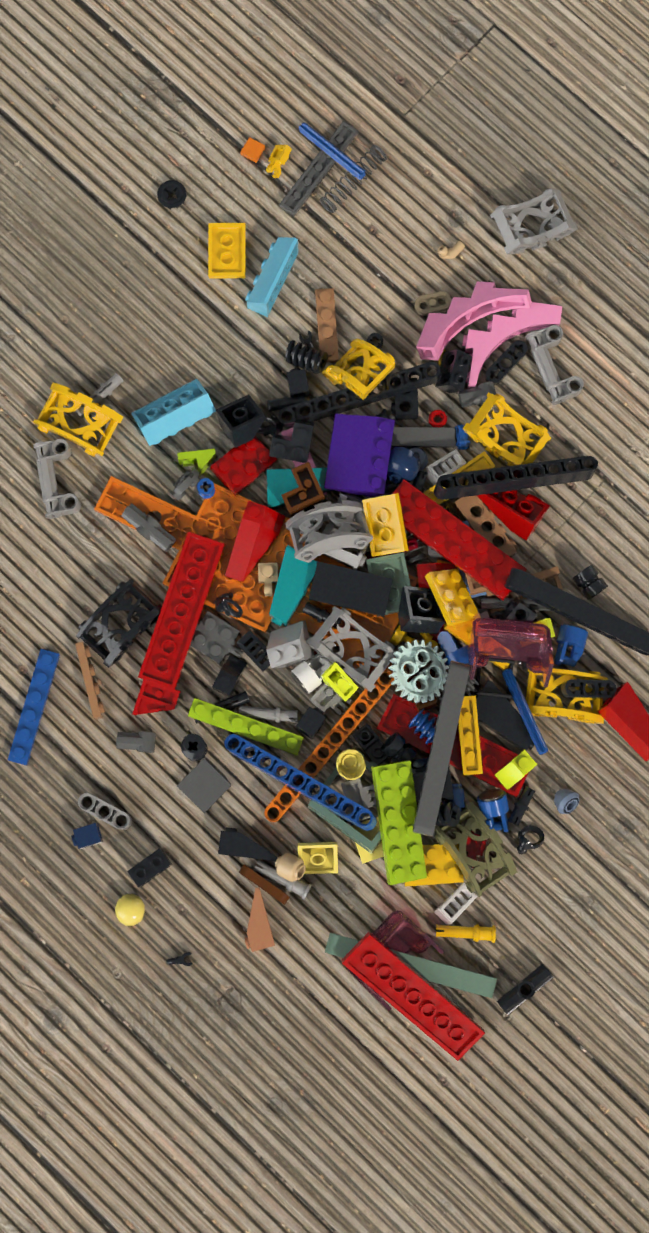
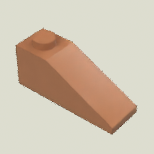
M260 887L255 888L247 937H244L247 949L251 948L252 952L275 946Z

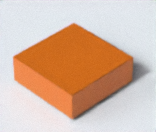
M249 137L240 154L257 163L265 150V145Z

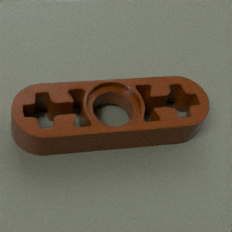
M245 864L239 870L241 875L285 905L289 900V895Z

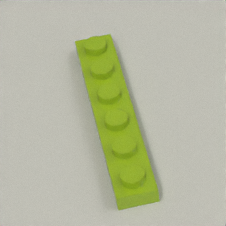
M196 698L193 699L188 713V717L294 755H298L304 738Z

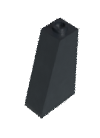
M490 680L486 682L481 690L501 693ZM478 695L476 698L478 722L522 751L532 750L535 745L521 715L511 703L503 697Z

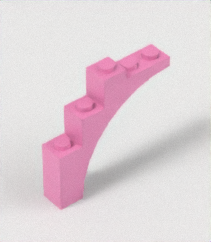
M477 281L471 298L453 297L447 314L429 313L416 346L420 359L439 360L444 348L451 339L478 319L499 311L530 308L532 301L529 290L496 288L495 282Z
M532 302L530 308L512 309L511 317L493 315L492 320H488L487 332L469 329L467 335L463 336L462 346H465V353H469L472 356L470 371L465 382L468 383L467 389L476 387L478 376L484 363L504 342L529 331L541 330L551 325L559 326L562 306Z

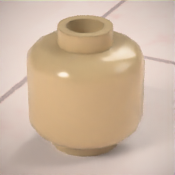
M291 853L279 856L275 862L277 875L290 882L300 880L305 873L306 867L303 859Z

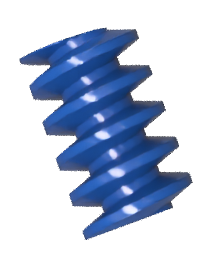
M423 708L411 720L409 728L416 726L414 733L422 732L420 739L427 737L425 742L427 745L432 743L436 725H433L435 718L428 720L429 712L422 714Z

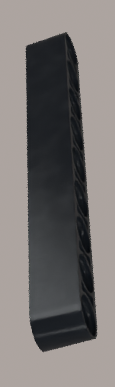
M436 362L424 363L387 375L376 386L382 387V391L374 393L373 389L364 400L355 398L356 394L350 389L345 388L285 407L279 411L278 418L282 425L288 429L294 427L296 419L310 422L324 419L435 384L442 377L441 369ZM430 370H437L434 376L428 375ZM413 375L419 376V379L415 382L410 381ZM393 382H401L398 387H392ZM346 398L344 404H338L339 399ZM322 404H328L327 409L320 410ZM305 409L310 410L307 416H302V412ZM287 415H292L290 421H284Z
M581 456L442 475L437 480L434 495L440 500L585 481L593 477L598 461L592 456Z
M511 568L504 585L505 588L640 654L649 656V632L525 571Z

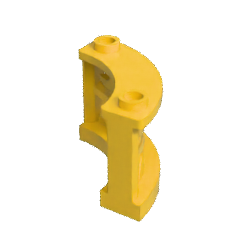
M354 339L350 343L351 348L335 365H328L322 371V375L334 386L345 382V386L364 400L395 368V359L390 353L387 352L385 354L367 341ZM359 356L364 357L363 367L354 366L349 369L350 365ZM383 363L387 367L380 374L371 371V369L373 371H381L377 364ZM370 377L374 380L368 385Z
M53 382L50 387L52 392L38 419L33 421V423L38 425L37 429L46 434L48 431L83 447L85 449L84 452L93 457L95 455L103 456V451L118 423H121L123 416L105 405L101 406L98 403H92V398L80 392H73L70 388ZM73 401L72 407L64 408V406L69 407L68 402ZM81 405L85 406L84 417L90 425L70 429L64 412H74ZM91 412L96 413V416L92 417L95 420V422H93L89 418V414ZM49 418H54L53 423H47ZM110 421L105 432H103L101 427ZM60 424L63 430L57 428V426ZM96 430L102 434L97 447L89 443V438L91 437L97 441V436L94 433ZM83 435V437H82L83 440H81V439H79V438H77V437H75V436Z
M488 392L486 395L487 399L470 424H465L463 430L476 443L480 442L483 446H487L485 450L497 459L501 456L503 460L508 462V466L533 463L547 441L551 440L550 435L547 433V428L542 425L537 426L522 417L505 402V398L500 394L496 393L494 395ZM493 405H495L498 408V413H495L494 410H492L491 417L493 419H490L488 413L493 407ZM485 418L486 422L480 426V424ZM513 424L518 442L511 441L501 446L498 445L499 433L495 425ZM493 431L494 437L490 438L488 433ZM530 434L540 437L534 447L526 445V443L535 441L530 438ZM508 446L518 447V449L513 448L514 452L510 453L508 451ZM526 450H530L531 452L524 460Z
M542 664L528 667L526 702L533 716L552 718L562 716L568 717V720L587 724H604V718L597 712L602 706L603 699L574 698L568 704L567 709H565L561 699L551 692L567 680L576 678L583 680H607V677L601 676L600 672L590 671L585 673L547 668L546 665ZM538 675H542L547 678L546 682L539 681L540 685L542 687H545L544 690L536 688V681ZM553 675H554V676H561V677H559V678H557L556 680H554ZM586 684L585 691L586 693H589L593 690V688H588ZM535 693L541 694L534 706ZM546 698H553L556 701V705L550 706L549 701H551V699ZM578 701H583V703L579 704L581 709H576L574 704Z

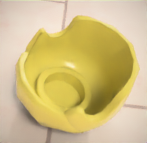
M355 749L342 751L336 759L338 773L347 780L360 778L366 770L364 756Z
M135 894L123 895L119 898L115 907L117 919L125 926L138 924L142 921L145 913V905L142 899Z

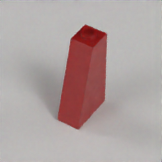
M625 682L617 687L616 694L608 698L597 712L645 761H648L649 714L631 685Z

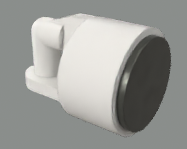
M317 653L315 658L307 662L303 661L291 670V676L299 687L309 694L322 684L321 675L333 663Z

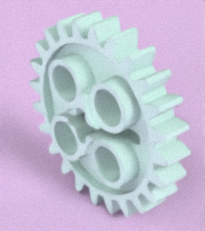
M413 640L411 643H405V647H398L399 651L393 653L396 658L390 659V662L394 665L388 667V669L393 671L392 674L388 675L394 678L391 685L397 684L395 692L401 690L400 697L408 695L407 701H411L414 698L415 703L420 702V700L422 703H425L427 700H434V696L439 697L441 695L439 691H444L443 685H445V677H447L446 669L449 668L448 665L444 664L448 659L441 658L444 652L438 653V646L431 648L432 642H428L425 645L424 640L419 641V643L417 640ZM418 654L422 655L423 662L418 660ZM429 661L432 662L428 667H426L419 673L420 675L415 676L411 679L410 682H407V679L415 673H417L419 671V668L425 666ZM404 665L409 668V674L405 673ZM430 669L435 672V677L430 675ZM416 681L420 682L421 689L416 687Z

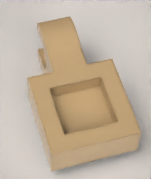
M258 563L259 584L264 583L265 597L272 596V583H277L278 581L277 563Z

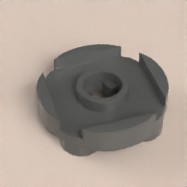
M192 467V472H185L173 484L175 489L173 491L169 489L167 494L172 499L176 498L179 501L186 494L185 490L189 486L194 487L200 481V472L195 467Z

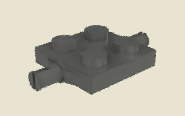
M207 611L203 619L198 622L190 646L219 664L229 653L240 658L241 655L235 651L240 654L244 652L234 646L240 631Z

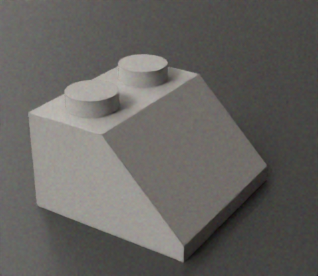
M305 621L271 631L266 649L271 668H285L315 658L313 649L306 643L309 633Z

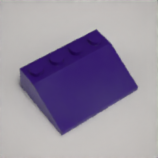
M335 414L324 488L373 498L383 496L395 420L376 416Z

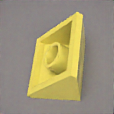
M337 842L298 843V857L303 859L306 867L304 874L338 873Z

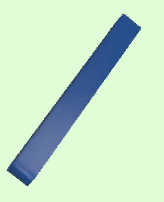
M231 734L225 739L224 745L226 749L239 759L363 830L369 831L376 826L377 819L367 808L236 734ZM239 741L237 748L232 749V744ZM254 750V756L248 758V753ZM266 760H271L269 766L263 767ZM287 769L286 775L280 776V771ZM299 778H304L303 783L296 786V781ZM319 787L320 792L317 795H312L313 789ZM331 797H337V801L334 804L329 805V799ZM347 807H354L352 813L345 814V810ZM365 816L371 817L367 824H362V819Z

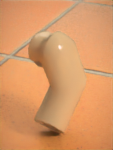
M458 241L452 248L442 245L438 248V255L442 259H454L465 248V245L461 241Z

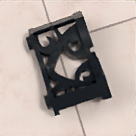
M132 579L126 583L122 581L117 586L116 591L99 606L90 618L79 625L78 629L80 631L76 637L78 639L81 638L104 660L103 664L109 668L122 658L124 653L133 644L131 640L136 638L138 633L141 635L157 622L162 605H156L134 584ZM127 592H130L138 600L134 605H131L133 602L131 596L128 600L123 598ZM142 603L148 610L139 607ZM129 611L127 623L130 630L128 632L121 629L109 632L108 619L111 612ZM134 612H136L134 617H139L138 622H132L131 620ZM94 627L97 628L95 636L103 635V638L98 642L89 635L90 630ZM115 634L121 635V639L118 642L115 641V637L112 639L110 637ZM104 642L109 652L101 646Z

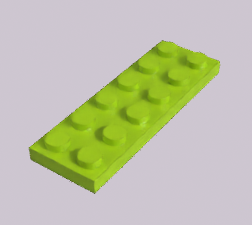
M406 760L373 766L371 769L388 885H395L427 878L421 834L413 832L417 803L411 761Z

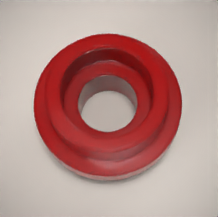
M434 410L429 414V424L434 428H442L447 422V415L442 410ZM440 417L441 421L436 422L434 418Z

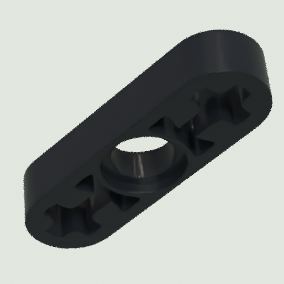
M520 340L513 342L488 368L485 374V381L493 382L494 386L499 384L526 355V343ZM522 347V351L513 357L512 354L515 352V349ZM509 359L511 361V366L507 368L503 367L501 365V360ZM499 369L500 372L497 374V377L490 379L491 374H494Z
M571 679L563 682L561 685V692L567 698L606 699L613 697L617 691L615 683L610 680ZM586 684L592 686L593 692L591 694L586 693ZM568 686L579 687V690H568ZM606 687L610 691H599V688Z

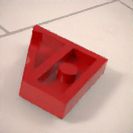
M143 679L132 714L139 715L174 710L181 691Z

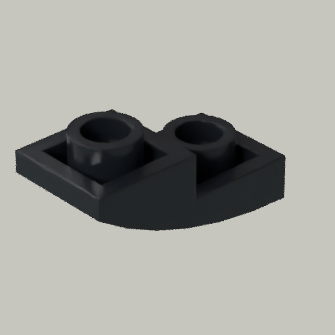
M367 723L352 735L373 762L381 765L388 759L380 750L383 745L382 741Z

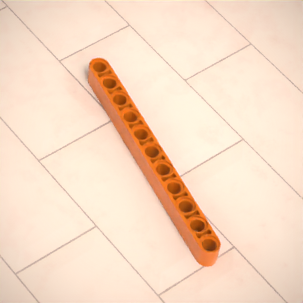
M391 662L381 675L393 673L392 670L388 669V667L392 666ZM380 677L374 683L376 686L374 689L378 692V697L375 699L369 698L368 690L364 689L298 770L315 778L392 686L391 682L394 681V678L390 677V682L387 684H383L380 681ZM363 704L366 707V711L362 714L357 713L355 706ZM347 718L351 719L354 725L352 728H345L343 721ZM332 734H339L341 741L333 743L330 740ZM321 748L329 751L327 758H320L318 756V751ZM309 763H313L317 767V770L312 774L305 770L306 765ZM285 785L266 807L264 812L266 819L270 822H278L301 794ZM283 793H289L292 797L291 801L287 804L282 803L280 800ZM271 808H276L279 811V815L275 819H271L268 816V811Z

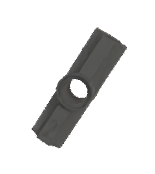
M133 504L127 506L121 516L129 524L133 525L144 538L151 540L165 552L170 550L176 539L165 531L150 515L147 516Z

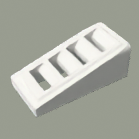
M455 449L427 466L424 472L428 473L427 478L434 486L440 476L452 474L465 465L466 461ZM452 457H453V458L455 459V461L458 463L457 466H456L455 463L452 461V459H451Z
M463 882L434 913L446 925H450L477 896L471 893ZM461 891L469 898L467 901L460 894ZM455 897L463 904L462 906L454 899ZM449 903L457 909L456 912L448 905Z

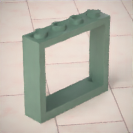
M365 760L366 770L372 773L371 767L378 766V764L373 761L369 763ZM336 768L324 782V785L330 787L338 777L339 773ZM313 800L309 802L308 808L369 853L372 854L381 842L380 830L371 841L325 807Z

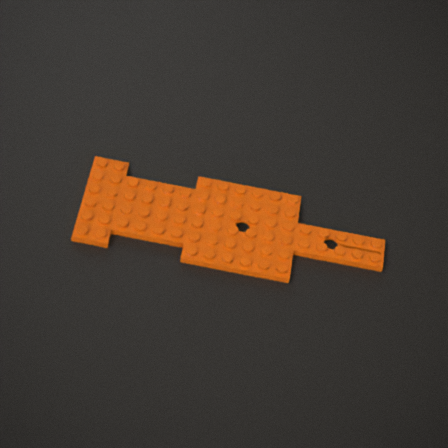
M111 476L94 508L96 512L136 530L133 525L129 524L121 516L127 506L133 504L143 513L145 512L146 515L157 511L161 514V521L159 522L161 527L176 539L172 548L179 551L162 584L169 587L188 532L224 543L225 546L205 605L215 609V599L222 594L231 592L233 593L232 600L239 604L243 614L240 618L231 615L230 617L266 633L272 622L269 612L277 583H272V596L265 597L264 583L259 584L258 563H277L279 577L287 545L294 548L290 530L286 529L285 525L290 518L285 517L279 536L273 541L245 581L240 582L225 577L249 499L239 494L235 496L230 490L214 483V496L204 499L195 516ZM324 555L318 556L315 559H313L315 561L352 569ZM409 575L411 587H416L418 578ZM311 584L288 623L292 625L305 621L308 633L315 635L323 622L319 623L317 619L302 613L306 603L310 602L321 609L325 608L329 613H332L334 605L309 600ZM228 602L229 606L233 610L239 612V610L232 603ZM345 608L351 613L350 617L382 642L390 641L399 622L398 613L377 617V615ZM343 620L341 621V624L339 626L341 628L345 626ZM350 626L349 631H357L352 626ZM331 627L335 634L339 633L337 629ZM329 631L324 636L323 640L331 636ZM347 638L340 640L344 646L342 661L346 662L352 657L364 658V650L360 639ZM368 640L370 648L375 645L373 642ZM380 649L375 652L380 657L377 659L371 658V661L377 664L384 654V651ZM354 661L352 665L355 669H358L359 663L362 665H364V663L360 661ZM370 666V670H369V674H368L367 678H368L369 675L372 673V671L375 669L374 666Z

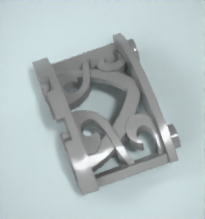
M549 188L542 195L516 205H500L495 209V212L490 214L491 218L495 219L506 243L504 247L506 254L524 253V250L527 248H531L533 251L547 246V241H552L554 238L558 241L578 229L570 216L560 190ZM555 199L559 209L552 214L550 212L554 207V203L550 207L546 206V203ZM560 212L562 213L565 222H563L559 217H557V215ZM526 215L545 219L539 228V235H535L529 229L520 228ZM550 222L548 227H550L551 230L546 231L544 227L546 224Z
M341 492L337 503L348 499L362 503L364 499L351 493ZM330 521L322 534L331 535L337 531L336 527L340 528L341 525ZM369 544L364 549H361V551L357 548H339L324 554L354 566L353 570H357L359 566L363 567L367 557L364 555Z
M341 500V503L331 504V501L316 504L314 509L307 512L302 510L285 523L286 529L290 530L293 541L294 557L308 563L319 555L334 549H364L373 540V535L369 533L363 513V503ZM331 520L333 523L341 525L331 535L316 532L322 526L323 521Z
M334 606L329 617L315 635L307 639L306 643L322 657H325L332 663L336 662L353 681L369 692H372L376 687L374 683L390 664V659L395 657L393 655L395 647L388 641L382 642L350 617L351 613L343 607L339 609ZM338 618H341L345 626L341 628L337 624V631L339 633L335 634L331 627ZM350 626H352L357 631H349ZM329 631L331 636L321 642V640ZM347 638L360 639L364 650V658L352 657L346 662L342 661L344 646L340 640ZM368 640L373 642L375 645L370 648ZM335 641L340 648L338 653L332 651V647H336V644L333 643ZM380 649L386 654L377 664L372 662L371 658H379L380 656H377L375 652ZM354 661L364 663V665L359 663L358 669H355L352 664ZM370 666H374L375 669L372 671V673H371V674L369 675V677L367 678V676H368V674H369Z

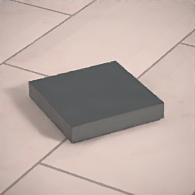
M205 759L177 785L204 814L232 786Z

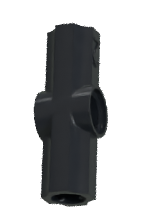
M541 964L523 980L518 981L511 990L497 1000V1003L509 1015L523 1002L533 997L540 988L554 977L545 965ZM523 984H528L530 987V991L526 995L520 992Z

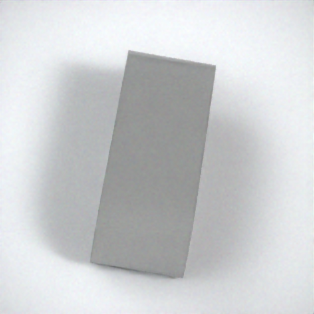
M84 793L79 797L78 805L87 813L120 830H126L131 826L132 819L126 812L89 793ZM87 797H91L93 800L89 808L83 805V801ZM104 806L110 809V813L106 817H102L100 814V810ZM121 815L127 818V823L124 826H119L117 823V819Z

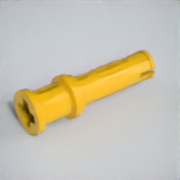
M436 924V930H444V932L436 931V937L470 938L475 942L486 940L495 943L496 925L481 927L479 924H476L474 927Z

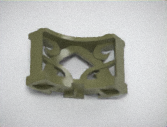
M470 802L466 805V809L461 812L459 823L455 826L462 831L461 834L456 831L451 832L455 835V839L452 840L445 833L454 827L437 825L435 826L436 835L434 837L439 845H443L459 866L466 879L465 885L467 889L480 897L482 892L506 876L510 875L512 877L516 874L517 869L510 853H506L503 850L504 847L500 845L503 841L494 828L490 830V826L485 821L487 818L473 802ZM469 818L464 827L460 825L461 822ZM479 829L481 831V835L475 836L470 832V830L473 833H475V830ZM468 837L475 841L487 840L489 842L484 851V862L476 861L466 856ZM490 851H493V852L495 853V857H494V858L490 857V860H491V862H490V861H489V852H490ZM501 868L492 874V869ZM484 870H487L488 877L477 883L475 879L476 874H480L482 879L485 874Z

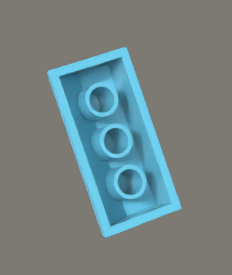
M278 237L276 243L273 242L269 249L270 255L268 259H264L261 265V274L256 275L253 282L255 286L252 291L247 293L245 301H247L248 309L268 317L298 255L297 238Z
M195 379L131 414L148 445L151 446L160 443L168 436L177 434L178 431L185 427L194 425L195 422L203 418H208L216 410L207 391L198 379Z

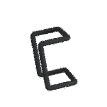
M484 656L480 657L478 660L476 681L478 682V684H480L481 664L483 660L510 663L509 669H511L512 672L513 665L516 663L515 660ZM475 686L477 689L476 697L478 695L503 697L507 700L512 698L508 687L507 694L479 691V686Z

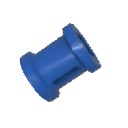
M203 478L198 482L197 489L199 495L204 499L212 498L215 494L213 481L209 478ZM205 485H208L207 492L204 491Z

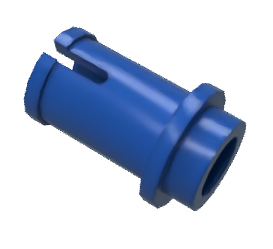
M465 425L455 426L456 446L459 450L468 449L471 444L467 433L463 430Z

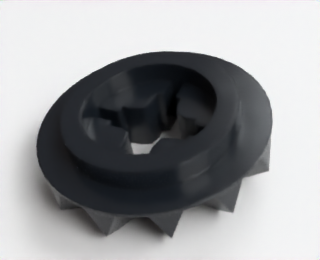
M175 180L162 183L157 191L158 201L163 207L165 206L170 210L172 208L178 209L187 198L185 187ZM170 192L172 194L173 192H175V196L177 198L172 197L169 199L168 193Z

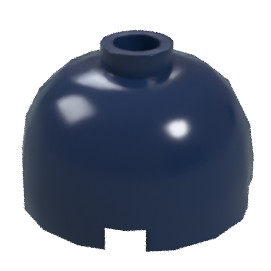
M393 447L390 450L387 478L398 484L403 480L407 482L412 481L417 476L421 467L419 457L416 459L413 456L414 452L404 447Z

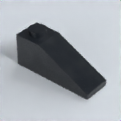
M226 827L225 831H221L219 855L276 861L278 858L242 833H238L237 828Z

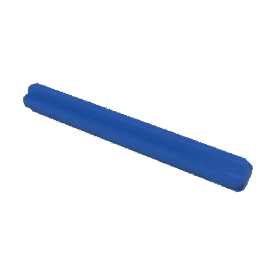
M302 123L299 126L300 133L357 179L362 180L365 177L366 173L362 167L307 123Z
M506 669L502 671V676L538 754L543 755L547 753L548 747L512 670Z

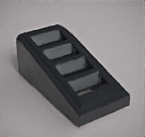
M249 630L236 644L264 672L270 666L269 659L262 665L260 661L268 655L267 647ZM252 638L253 641L245 647L244 644ZM258 644V647L252 653H250L249 650L254 645ZM263 650L264 652L256 659L254 656Z

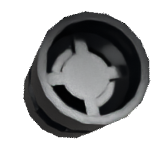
M593 564L572 578L578 587L583 588L582 593L587 600H590L608 587L603 578H598L599 572Z
M399 732L392 734L380 748L388 758H393V763L406 760L412 761L417 754V750L410 743L406 744V739Z

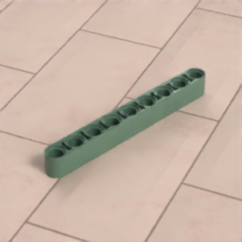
M330 933L325 953L344 958L359 940ZM390 949L426 981L488 998L493 997L497 978Z

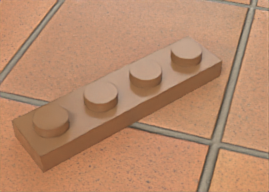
M334 288L315 289L319 350L322 351V355L324 352H327V363L338 362Z
M83 642L75 643L92 715L95 720L103 718L102 713H105L103 702H99L98 694H101L98 683L94 682L93 676L96 675L94 665H90L88 658L91 657V651L89 646H85Z

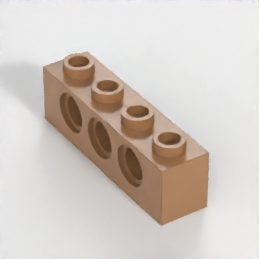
M477 496L462 497L454 502L453 508L463 522L468 521L471 529L492 544L494 539H499L502 542V546L497 548L508 556L513 557L517 553L515 542L512 539H508L505 535L506 530L500 523L497 524L494 520V513L489 508L487 509ZM478 509L480 515L473 516L470 510ZM481 525H490L491 531H484Z

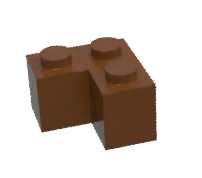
M309 462L291 469L298 488L281 495L290 516L325 500Z

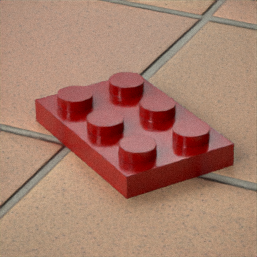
M255 436L253 440L236 448L233 447L211 465L210 470L236 496L275 464L277 458L269 456L270 451Z

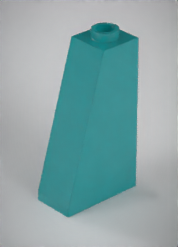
M312 468L322 492L333 491L324 488L327 468ZM267 469L268 507L274 510L286 506L281 496L282 494L298 488L291 469Z
M289 545L285 549L269 616L272 618L271 621L278 626L282 624L287 626L313 582L317 565L315 560L308 563L294 557L295 549Z

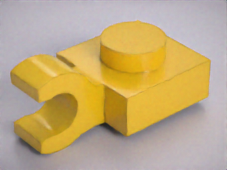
M275 145L268 160L270 164L266 168L267 173H272L274 169L273 178L280 177V166L285 165L292 148L288 145Z

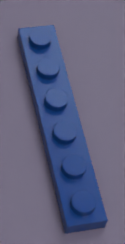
M40 649L8 761L28 765L60 658L59 653Z

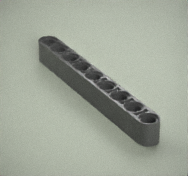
M450 661L414 821V833L432 837L435 830L469 676V664Z

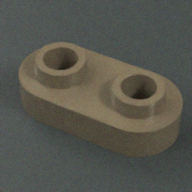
M443 291L422 295L415 300L414 309L417 314L422 316L429 315V313L444 312L450 307L451 297ZM443 301L445 304L440 305L438 302ZM426 305L427 308L422 309L420 306Z

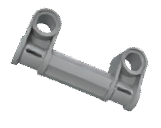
M551 325L525 336L531 345V353L545 388L551 395L552 405H557L577 397L584 386L583 380L578 376H572L560 381L548 351L549 348L555 347L561 342L563 330L558 325ZM556 333L558 338L552 339L549 334ZM572 383L577 384L578 387H579V389H578V390H573V389H571V388H570V384H572Z
M64 439L42 441L33 444L37 452L38 459L36 463L43 503H45L47 511L45 517L47 519H54L78 513L81 509V502L74 494L59 495L53 464L54 461L65 460L71 456L72 449ZM60 446H66L64 452L58 453ZM70 500H75V505L68 508L67 503Z

